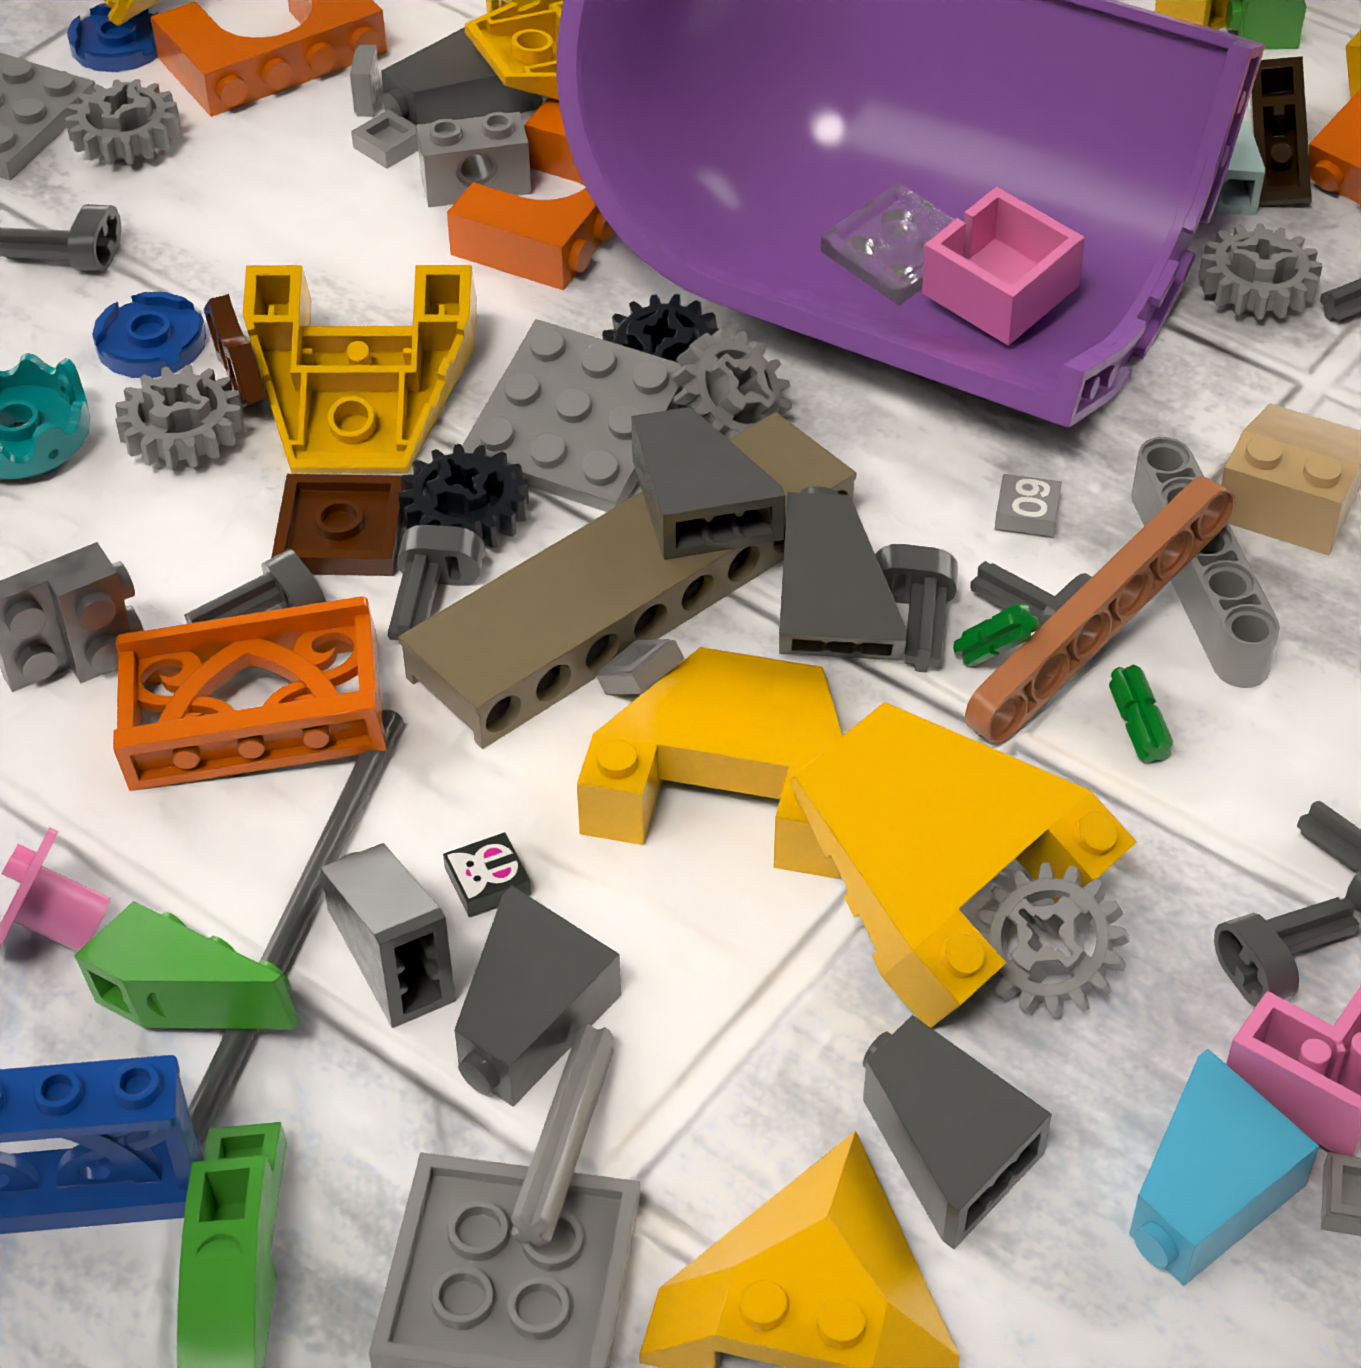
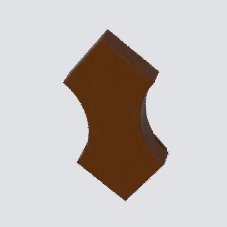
M227 294L209 299L203 310L218 361L222 363L228 378L231 379L232 389L239 390L242 409L259 405L267 399L252 345L246 340L240 328L230 296Z

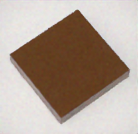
M287 474L271 558L291 549L297 554L312 575L394 576L403 518L400 513L398 492L402 491V475Z

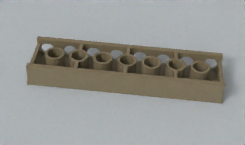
M779 413L771 414L729 439L783 487L786 495L785 524L788 492L801 493L803 489L808 487H827L835 490L838 495H850L853 501L854 480H856L857 472ZM640 492L398 636V641L403 651L406 678L413 685L420 681L474 732L475 743L481 749H484L596 678L595 675L599 673L598 671L635 640L659 639L783 561L785 539L778 544L769 542L664 560L643 492ZM739 553L746 559L745 562L737 570L728 573L730 564ZM704 575L699 591L689 600L682 601L687 587ZM646 610L654 615L648 625L634 631L638 619ZM609 634V641L603 652L596 658L586 661L587 654L593 644ZM550 669L558 674L556 680L548 688L536 691L541 678ZM510 696V704L504 714L497 720L486 723V718L494 705Z

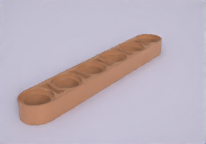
M1204 476L1197 477L1191 481L1058 609L1028 641L1024 642L977 688L966 707L965 723L967 726L989 741L997 744L1006 741L1014 735L1224 528L1234 508L1235 496L1233 491Z

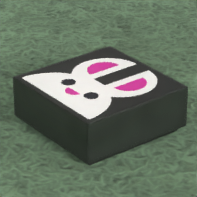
M506 832L443 853L444 868L468 917L498 907L503 893L511 885L528 896L531 895L530 879Z

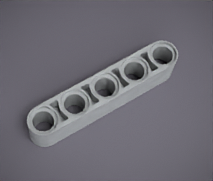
M1155 437L1144 442L1139 449L1131 496L1144 526L1191 481L1197 477L1204 476L1191 450L1186 444L1177 439ZM1227 522L1224 528L1171 580V583L1217 676L1229 685L1239 688H1252L1262 684L1268 678L1280 626L1264 591Z

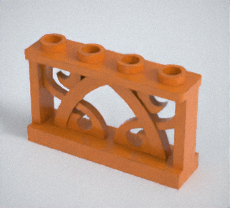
M360 596L118 635L116 638V649L118 651L117 729L113 730V751L129 791L360 755L368 750L385 751L386 739L382 720L377 633L368 599ZM352 652L344 663L322 672L335 662L337 654ZM244 668H264L292 682L274 692L265 701L263 706L235 710L226 702L209 697L226 680ZM358 675L359 691L338 694L334 686L340 685ZM162 682L165 689L174 693V695L165 696L151 693L144 688V684ZM143 709L162 713L158 723L143 725Z

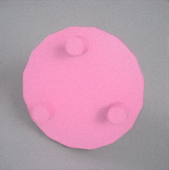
M49 827L37 852L17 844L2 872V875L21 884L0 923V947L12 923L15 922L75 951H79L93 938L110 903V897L42 866L59 832L54 828Z

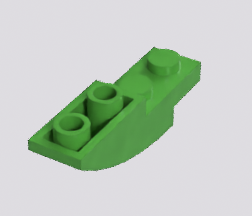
M281 1122L210 1128L208 1130L203 1161L192 1162L185 1205L179 1267L177 1368H264L277 1272L271 1256V1248L287 1146Z

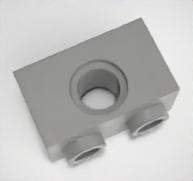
M494 112L482 117L458 120L440 119L433 123L416 125L421 179L428 208L454 204L473 182L517 196L531 194L529 144L520 112Z

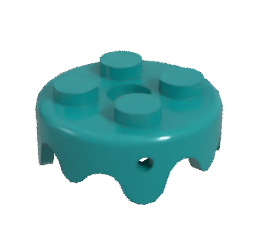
M25 353L20 357L18 364L14 368L0 371V479H20L50 473L60 464L71 458L83 445L89 434L91 417L79 373L69 358H65L57 363L55 368L45 363L38 356ZM20 421H25V422H27L26 424H24V425H22V426L14 427L17 422H20Z

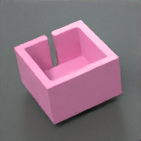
M996 186L964 212V221L956 218L925 243L922 294L1009 346L1079 287L1085 237Z

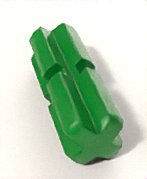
M1022 603L1015 604L992 616V619H986L963 631L961 638L954 641V653L962 656L964 665L970 667L977 666L999 655V652H1005L1028 641L1031 633L1039 629V619L1031 615L1029 606Z
M1134 664L1126 668L1120 666L1115 668L1111 672L1112 680L1109 683V688L1122 719L1128 722L1125 724V727L1138 758L1145 763H1150L1156 759L1161 761L1167 759L1171 755L1170 748L1173 745V739L1158 706L1153 705L1157 701L1141 667Z

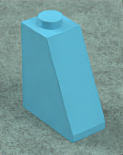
M1207 1049L1198 1056L1139 1192L1129 1235L1134 1239L1142 1256L1150 1264L1159 1269H1166L1185 1286L1307 1185L1319 1145L1213 1052Z

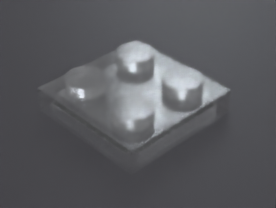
M897 181L822 234L821 252L900 306L922 290L925 243L955 219Z

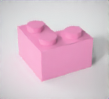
M1361 986L1334 1026L1267 991L1233 1038L1226 1065L1314 1142L1335 1154L1355 1156L1361 1147Z

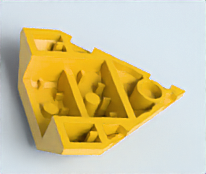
M854 1131L659 1288L639 1354V1363L658 1368H718L722 1353H727L787 1368H958L960 1356L857 1132Z

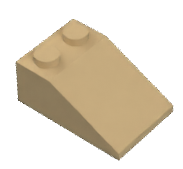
M1269 403L1243 430L1224 467L1221 485L1233 491L1235 496L1234 508L1228 523L1329 556L1361 486V430Z

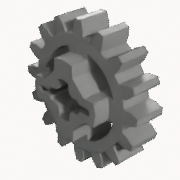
M119 79L113 80L112 87L106 89L96 84L93 86L94 92L92 95L79 93L77 95L78 104H70L67 107L69 116L65 117L69 140L73 142L76 152L86 151L87 159L90 161L104 156L107 165H111L115 160L133 164L134 156L142 155L147 159L154 158L152 151L154 148L167 150L170 148L169 139L179 137L178 126L181 123L177 102H173L170 91L160 92L159 84L152 83L144 88L141 86L140 79H134L132 82H121Z
M1257 224L1252 232H1248L1242 225H1235L1233 236L1219 231L1217 232L1215 242H1206L1198 277L1204 280L1203 292L1217 293L1215 304L1218 306L1228 303L1234 304V314L1241 315L1247 309L1248 312H1253L1257 319H1263L1267 311H1273L1279 318H1285L1288 307L1301 312L1304 310L1306 300L1314 301L1323 266L1322 263L1316 261L1318 251L1315 248L1303 249L1305 238L1302 236L1288 239L1285 238L1286 229L1280 227L1273 233V230L1266 229L1263 224Z
M726 328L719 329L711 336L705 333L689 345L690 348L677 358L681 368L672 374L671 380L677 385L682 386L683 390L673 397L674 403L692 407L728 440L775 412L783 415L792 409V403L786 398L781 397V392L790 387V382L785 379H777L775 374L781 362L779 359L768 362L763 357L766 345L763 342H760L753 348L748 346L747 332L741 331L732 338Z
M185 365L181 374H173L168 367H164L161 369V377L155 380L144 374L140 376L142 387L140 389L126 387L123 390L125 401L116 402L115 404L117 413L115 421L120 442L126 443L127 452L131 457L142 453L144 463L147 466L153 465L159 459H165L167 469L173 470L179 460L187 459L188 464L193 468L199 464L198 457L204 454L216 460L220 457L218 446H234L236 444L234 432L243 431L244 429L239 390H232L231 379L228 377L216 381L214 369L211 368L206 369L200 375L193 374L192 365Z
M1041 863L1039 880L1030 882L1020 869L1013 872L1017 888L1008 893L1006 890L995 886L991 892L1000 904L996 912L979 910L977 918L982 924L990 929L989 934L982 936L1006 962L990 978L997 979L1002 977L995 992L1005 1002L1014 998L1020 992L1019 1007L1024 1013L1031 1016L1038 1008L1040 1001L1045 1002L1048 1012L1054 1019L1061 1018L1064 1001L1072 1000L1082 1012L1089 1010L1086 992L1094 988L1108 996L1112 989L1103 976L1106 970L1124 971L1126 967L1125 961L1113 951V947L1129 943V934L1125 928L1110 926V924L1117 921L1123 915L1120 906L1116 900L1100 904L1107 891L1103 883L1095 879L1082 888V874L1075 866H1070L1062 879L1056 878L1054 870L1049 863ZM1060 898L1053 905H1032V903L1042 899ZM1093 919L1096 926L1097 939L1094 953L1090 957L1084 949V935L1092 927L1089 922ZM1013 924L1017 927L1018 946L1010 953L1013 959L1009 961L1007 937ZM1031 925H1036L1043 932L1048 931L1055 936L1060 934L1064 940L1063 944L1072 956L1068 957L1061 950L1057 949L1055 951L1047 945L1043 947L1038 940L1040 937ZM1069 974L1072 977L1060 983L1041 984L1047 976Z

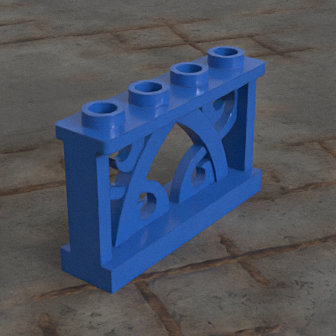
M162 1055L0 1069V1143L63 1138L79 1144L68 1149L10 1154L0 1151V1234L184 1218L192 1162L203 1161L204 1152L200 1137L195 1136L176 1056Z

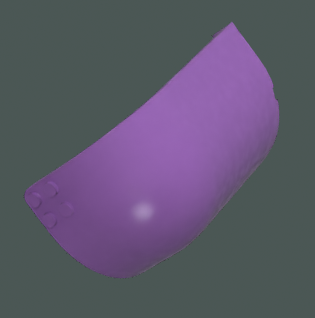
M564 0L557 41L556 76L559 106L565 135L575 165L587 191L603 217L620 239L641 260L664 278L690 293L719 305L1069 428L1107 403L1120 391L1131 377L1132 369L1127 368L1126 365L1132 356L1144 359L1166 321L1196 256L1194 252L1187 250L1192 235L1195 234L1199 222L1209 224L1266 44L1117 0ZM996 186L1085 237L1079 287L1009 346L922 294L925 243L956 218L964 221V212Z

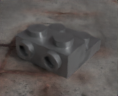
M98 541L0 580V669L4 680L12 692L69 668L72 669L80 684L118 668L117 636L144 631L133 606L125 605L124 600L135 596L134 585L126 567L121 561L112 564Z

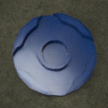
M106 3L99 4L89 9L90 16L82 21L80 15L72 20L67 30L72 57L81 66L95 71L121 72L133 70L151 63L158 57L151 16H154V14L149 13L148 9L117 26L109 20L108 13L111 11V8Z
M142 292L132 295L131 303L119 307L117 301L106 307L95 320L92 336L100 362L112 372L131 378H140L144 374L152 378L160 377L161 369L164 367H168L172 373H175L184 368L185 365L194 362L205 346L206 329L201 313L199 314L195 311L194 304L185 297L167 292Z

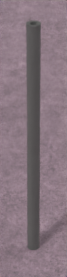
M382 710L386 750H368L359 755L260 961L266 960L271 962L283 973H285L324 891L320 867L338 861L403 725L402 716L393 710ZM226 1029L188 1107L195 1136L200 1137L202 1146L258 1029Z

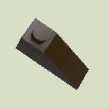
M1303 56L1261 60L1250 95L1252 132L1265 167L1258 207L1311 203Z

